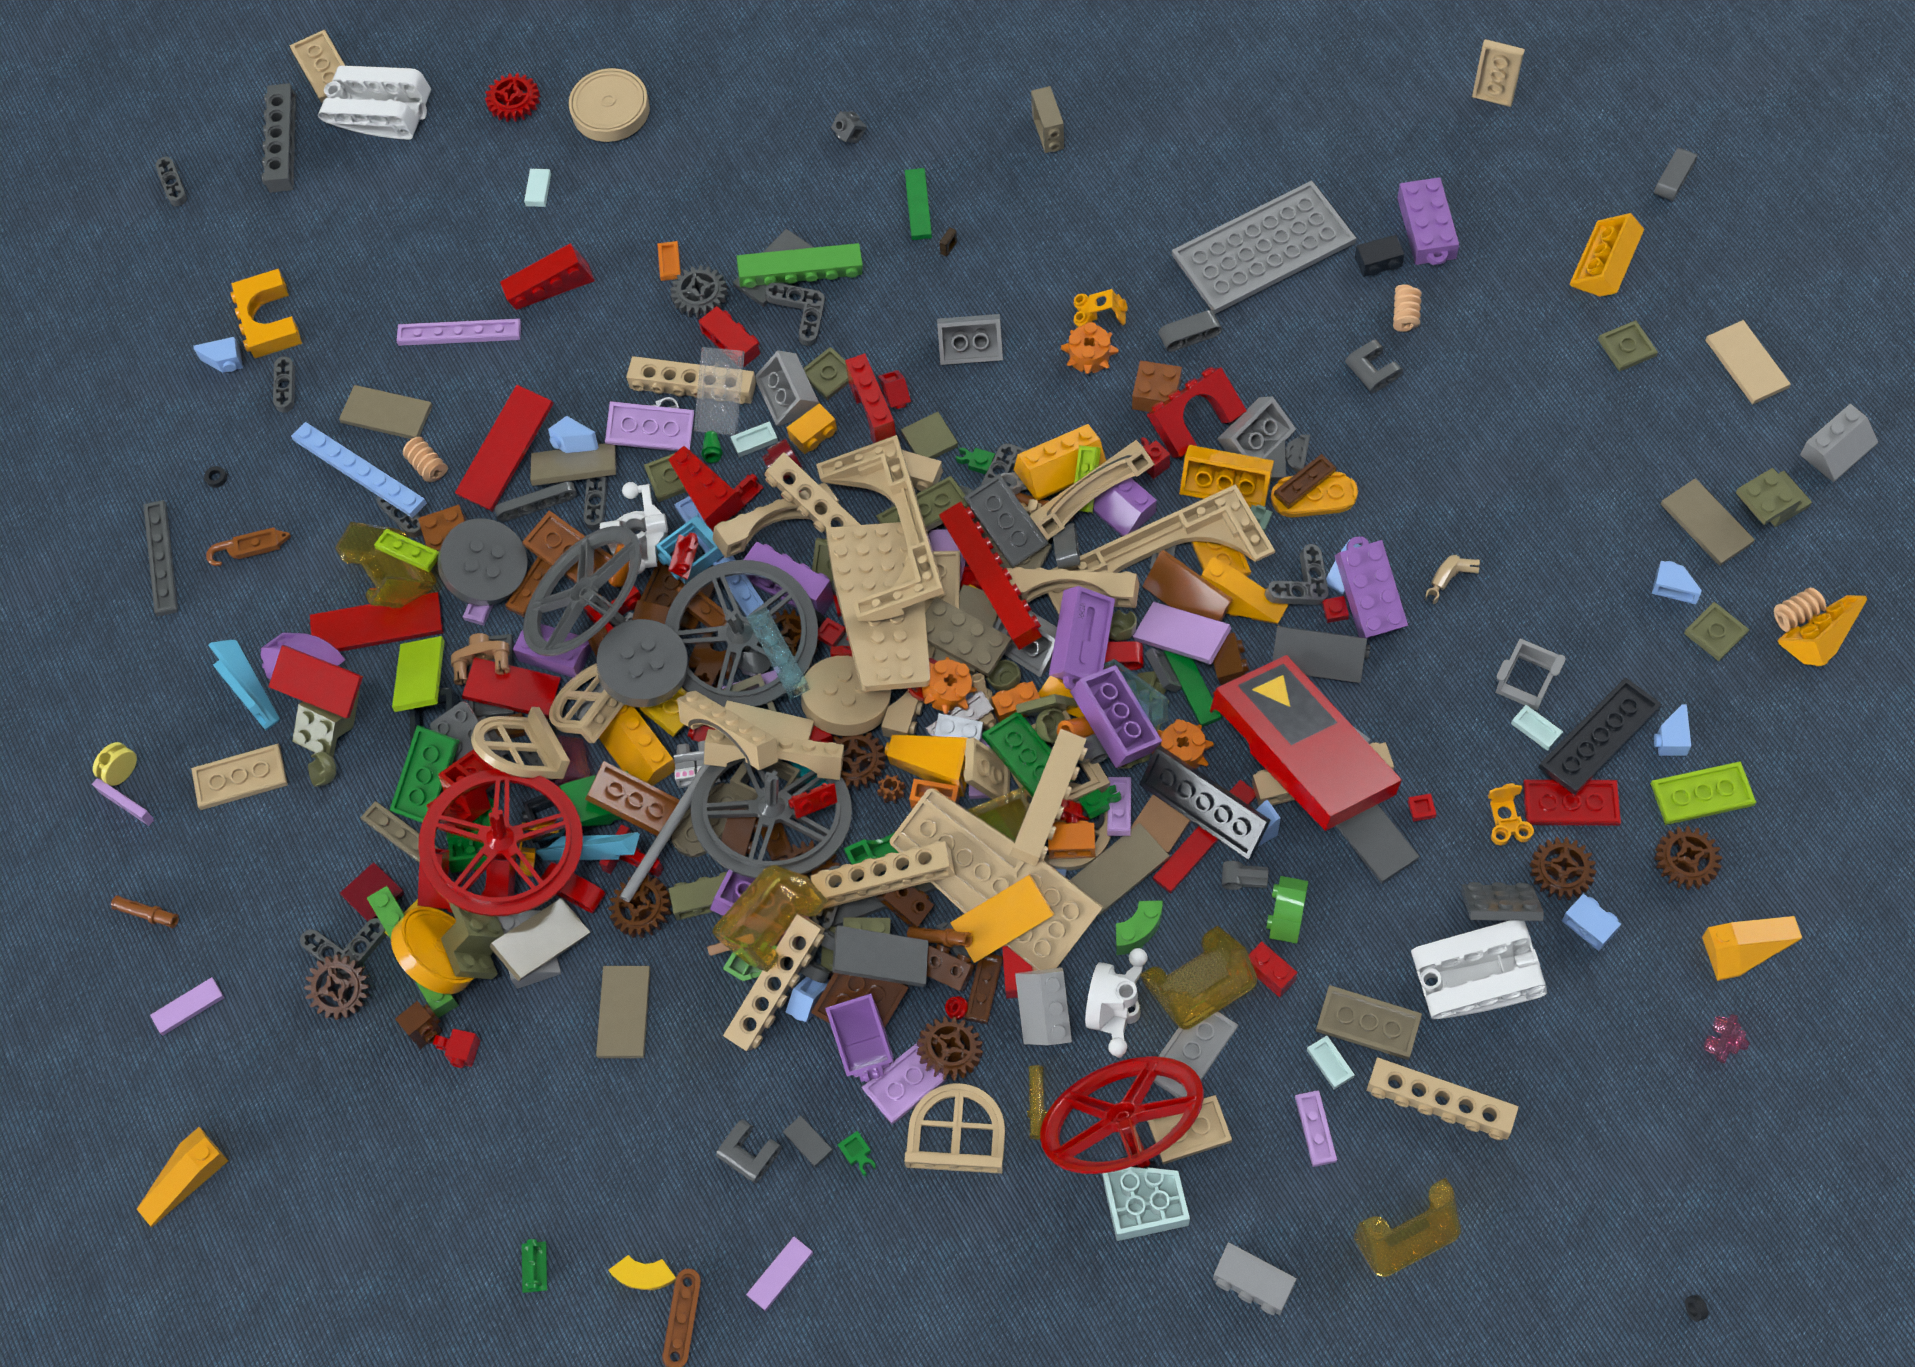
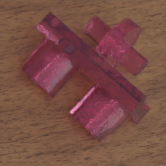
M1731 1014L1729 1018L1717 1016L1713 1024V1030L1722 1033L1720 1039L1708 1036L1704 1044L1705 1050L1716 1055L1717 1061L1724 1064L1730 1050L1733 1054H1738L1739 1049L1746 1050L1750 1044L1745 1039L1746 1032L1740 1030L1741 1025L1737 1022L1739 1017Z

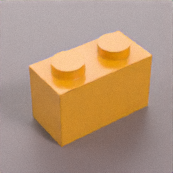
M820 403L786 427L789 439L804 454L816 449L819 443L826 438L832 437L835 431H837L835 418Z

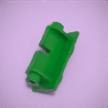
M529 1239L527 1243L522 1244V1293L547 1291L546 1241L537 1242L536 1239Z

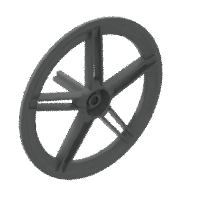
M610 526L592 532L571 546L550 567L535 589L524 617V639L532 651L542 656L560 655L585 643L608 622L612 623L615 627L626 622V618L618 610L626 600L636 581L642 559L641 543L633 531L623 526ZM607 544L624 545L617 554L593 574L595 549ZM578 561L577 582L574 587L550 595L563 575ZM630 561L625 584L612 604L600 595L598 590ZM586 605L591 606L602 615L587 631L564 642ZM567 606L548 642L545 641L541 633L542 613Z
M729 561L712 566L699 573L678 593L665 621V625L674 630L679 637L718 632V637L682 639L684 645L716 642L728 643L717 688L701 681L692 673L688 666L686 678L682 685L687 691H697L724 708L727 700L758 707L778 699L800 681L809 668L817 647L818 622L815 609L807 592L787 572L760 561ZM742 574L759 576L776 583L783 589L747 617H744L739 611L725 577ZM719 579L722 580L734 608L732 612L726 607L717 582ZM713 582L727 623L724 626L679 631L683 614L691 600L704 587ZM786 593L789 594L759 620L756 618ZM792 599L797 606L801 619V640L795 656L756 633V630ZM760 641H762L763 643L778 651L782 655L791 659V664L771 654L770 652L762 649L757 645ZM751 647L787 667L780 676L762 687L748 691H731L743 649ZM731 653H734L736 657L726 689L722 690Z
M745 758L729 762L727 767L710 765L700 777L691 801V820L695 835L703 849L716 862L737 874L761 880H782L806 874L827 862L840 848L849 831L852 815L851 798L841 776L840 780L816 777L793 794L796 796L804 792L807 793L824 779L828 784L834 783L838 802L835 803V818L830 830L805 816L796 819L795 810L789 807L788 800L793 796L789 793L815 777L817 773L812 770L781 791H779L778 772L773 770L772 773L767 772L764 774L762 769H756L765 786L760 789L750 764L746 763ZM743 761L757 793V799L708 803L710 791L718 778L727 769ZM749 808V810H727V809ZM709 818H759L749 858L738 854L726 846L713 831ZM791 818H794V819L798 820L799 822H801V823L807 825L808 827L814 829L815 831L821 833L822 835H820V834H818V833H816V832L810 830L809 828H807V827H805V826H803V825H801V824H799V823H797V822L791 820ZM779 822L820 842L810 851L795 858L782 861H762L773 826ZM762 826L768 827L758 860H755L753 857Z

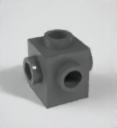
M840 111L835 117L831 128L836 132V136L845 142L858 143L867 126L859 119L860 116L853 111Z

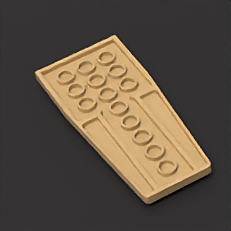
M901 522L826 528L833 583L861 689L867 692L928 686L930 683L924 601L903 608V615L876 621H858L853 605L854 601L890 589L900 577L908 554L907 542Z
M934 788L928 789L890 839L891 846L899 853L907 851L911 847L920 848L928 846L935 841H945L951 850L955 876L931 881V883L964 914L1031 874L1055 915L1003 946H1008L1032 966L1033 971L1057 968L1103 909L1102 905L1044 860L1039 859L1037 865L1033 866L1011 857L1010 853L1015 841ZM931 859L926 860L923 865L928 864Z

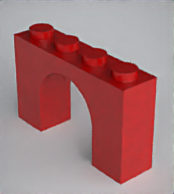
M865 353L845 360L849 387L856 404L861 402L863 404L873 444L896 436L893 417Z
M1209 367L1201 373L1202 376L1197 380L1196 378L1191 379L1184 384L1186 386L1184 389L1172 392L1168 395V400L1164 403L1160 401L1151 407L1152 411L1146 414L1172 458L1181 457L1186 454L1189 445L1197 446L1183 419L1185 405L1192 397L1197 395L1205 398L1211 404L1222 423L1232 422L1247 411L1222 367Z
M435 848L438 862L442 870L449 877V849ZM504 856L496 857L487 867L486 885L481 896L508 897L514 895L516 870ZM419 861L417 906L431 907L438 910L443 908L447 909V912L453 913L449 902L428 881L421 861Z

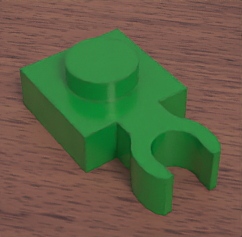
M959 448V454L965 456H956V462L959 464L968 463V470L986 474L995 457V453L975 448L974 452L971 453L965 448Z
M1111 785L1103 793L1097 789L1078 800L1087 816L1092 819L1110 810L1109 804L1120 801L1122 797L1120 791L1116 793V786Z
M858 1131L837 1144L851 1166L858 1162L863 1176H867L863 1170L867 1164L876 1170L874 1161L866 1157L872 1152Z

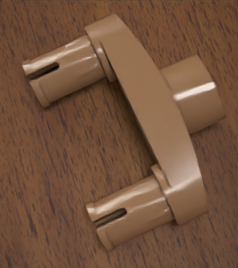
M483 633L471 635L469 637V646L459 649L451 655V666L454 668V684H466L468 679L467 666L472 665L474 657L485 660L495 659V672L499 675L504 674V670L505 673H509V644L504 641H489V636Z

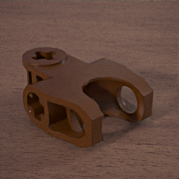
M713 633L704 634L702 638L714 637ZM714 643L696 644L690 656L689 668L696 670L694 675L701 681L717 688L727 649L715 651L712 649ZM731 656L725 676L727 680H729L734 664Z

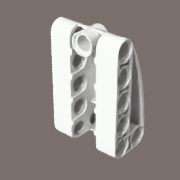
M339 66L332 82L328 83L324 88L327 98L324 99L318 116L326 123L347 130L379 137L409 140L413 138L419 120H423L426 117V102L431 88L423 74L416 69Z
M1506 921L1421 945L1411 950L1432 1019L1484 1012L1537 999L1547 994L1546 983L1525 921ZM1429 978H1436L1438 980L1434 986H1428L1425 983Z

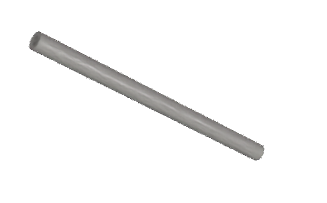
M703 763L622 891L620 898L624 901H631L690 807L695 787L700 777L710 765Z

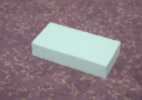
M530 169L524 200L526 206L546 207L551 179L550 169Z
M770 421L731 436V441L739 457L778 442Z
M1527 705L1523 707L1511 722L1514 727L1547 751L1563 733L1562 730Z
M1328 1036L1307 1047V1052L1333 1089L1354 1078V1073Z

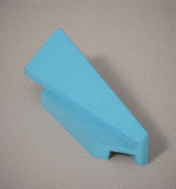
M236 640L211 642L208 646L219 659L213 666L267 731L279 722L280 718Z
M634 832L623 835L583 836L580 860H619L620 855H634L640 834ZM561 836L547 848L536 850V853L544 861L560 860L565 848L566 836Z

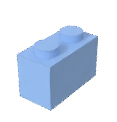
M1585 894L1581 895L1562 919L1563 923L1598 951L1616 934L1621 925L1614 914L1604 911L1599 907V903L1595 899L1587 897Z

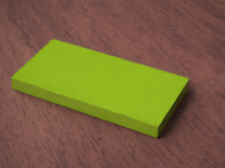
M442 636L400 644L392 708L395 712L438 703L445 642Z
M1741 761L1652 780L1650 783L1665 825L1747 808L1756 804Z

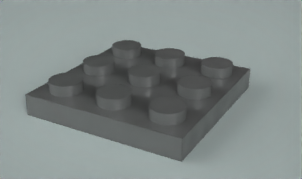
M1479 882L1462 884L1461 893L1470 920L1543 921L1544 911L1533 885L1527 883L1506 885L1501 882H1495L1492 885H1482Z

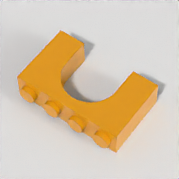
M279 269L231 283L233 292H230L234 304H237L235 313L238 320L242 322L239 324L242 335L246 336V340H243L247 352L251 351L253 357L258 358L302 344L298 327L292 316L267 324L254 321V315L262 305L289 296L285 280Z

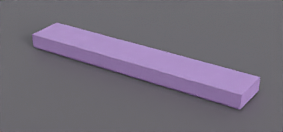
M520 319L398 324L397 344L402 346L520 340L521 321Z

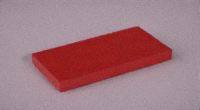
M282 645L268 687L341 717L350 718L363 676L289 646Z
M474 657L463 691V699L529 714L531 707H540L545 718L549 719L550 708L556 698L561 677L509 665V673H505L504 670V674L499 675L495 672V662Z
M1555 780L1523 781L1525 819L1531 825L1619 826L1621 823L1617 780H1590L1576 795L1572 794Z

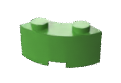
M1280 876L1279 884H1274L1272 897L1276 898L1273 915H1268L1266 929H1271L1269 938L1292 943L1298 942L1308 881Z
M1139 901L1138 909L1133 917L1125 922L1116 923V955L1128 954L1135 948H1142L1156 934L1162 917V901Z

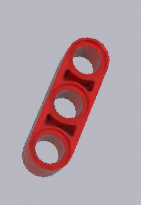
M1134 641L1108 642L1103 670L1114 665L1119 670L1141 669L1143 667V645L1140 642Z
M551 862L540 878L544 881L558 864ZM573 873L567 884L556 895L589 913H594L606 893L598 886Z

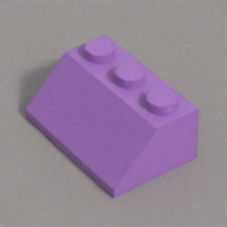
M1128 478L1095 497L1093 512L1123 537L1136 531L1156 513L1157 500L1132 478Z
M541 624L542 636L548 642L555 628ZM523 630L513 648L518 661L572 678L583 670L592 650L587 640L582 645L566 653L555 656H542L528 647L524 639ZM569 633L564 642L579 635Z

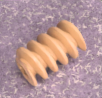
M1398 285L1395 288L1393 318L1395 330L1407 332L1420 325L1419 311L1421 310L1420 297L1422 292L1419 289L1413 288L1410 285Z
M422 437L412 438L405 445L403 456L417 470L424 481L434 482L446 474L448 466L443 463L441 458H438V454L429 447Z
M1810 587L1805 589L1804 592L1798 593L1797 596H1792L1789 600L1783 601L1782 604L1776 605L1774 616L1779 627L1783 631L1788 632L1791 627H1797L1798 623L1803 624L1805 619L1810 620L1813 615H1819L1820 610L1825 611L1826 602L1819 591Z

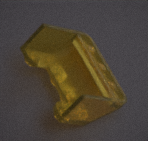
M350 522L335 549L344 562L362 564L367 575L376 586V588H369L365 594L371 605L401 608L432 590L436 584V578L431 571L427 572L377 550L374 546L385 529L408 538L404 532L396 528Z
M771 865L759 874L714 926L713 935L748 965L768 972L776 965L779 956L772 946L779 942L780 937L789 928L796 915L816 916L822 911L828 900L807 876Z

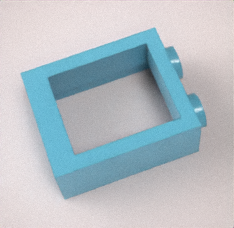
M697 515L656 545L658 560L663 565L667 564L668 566L672 558L669 554L674 551L679 534L685 537L689 533H695L710 548V551L692 564L687 580L671 572L675 579H681L684 584H687L696 575L724 556L712 540L713 532Z

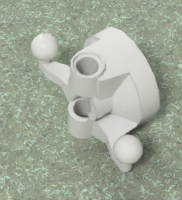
M628 482L622 488L623 495L628 499L636 498L638 493H642L644 511H633L624 514L615 521L601 522L600 529L610 526H623L633 532L637 530L645 531L636 534L642 548V559L638 572L640 574L645 568L657 567L658 551L656 545L668 537V526L665 513L662 514L652 505L650 484L637 486L634 482ZM607 544L612 556H614L617 544Z
M1135 948L1130 952L1129 961L1133 967L1125 975L1116 974L1113 965L1099 962L1094 970L1088 994L1085 1018L1086 1027L1111 1033L1112 1040L1108 1045V1049L1112 1055L1118 1058L1122 1057L1127 1050V1043L1124 1040L1127 1023H1135L1140 1018V1006L1137 1001L1138 993L1135 983L1141 976L1143 965L1147 961L1146 952L1140 948ZM1131 1006L1134 1007L1135 1011L1129 1013L1128 1008Z

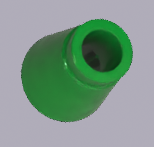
M708 431L705 433L701 455L706 462L716 463L720 460L723 453L717 433L715 431Z

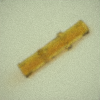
M1033 1065L1028 1067L1030 1110L1027 1111V1117L1030 1118L1029 1137L1038 1140L1040 1139L1042 1122L1046 1115L1043 1088L1044 1067Z

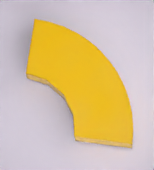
M627 1255L608 1270L619 1282L633 1289L656 1290L672 1284L676 1279L663 1259L655 1263L643 1264L634 1261Z

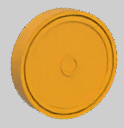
M417 907L407 912L392 930L391 945L397 961L413 980L429 990L442 994H454L462 991L474 978L455 976L441 940L443 935L456 923V919L435 908Z

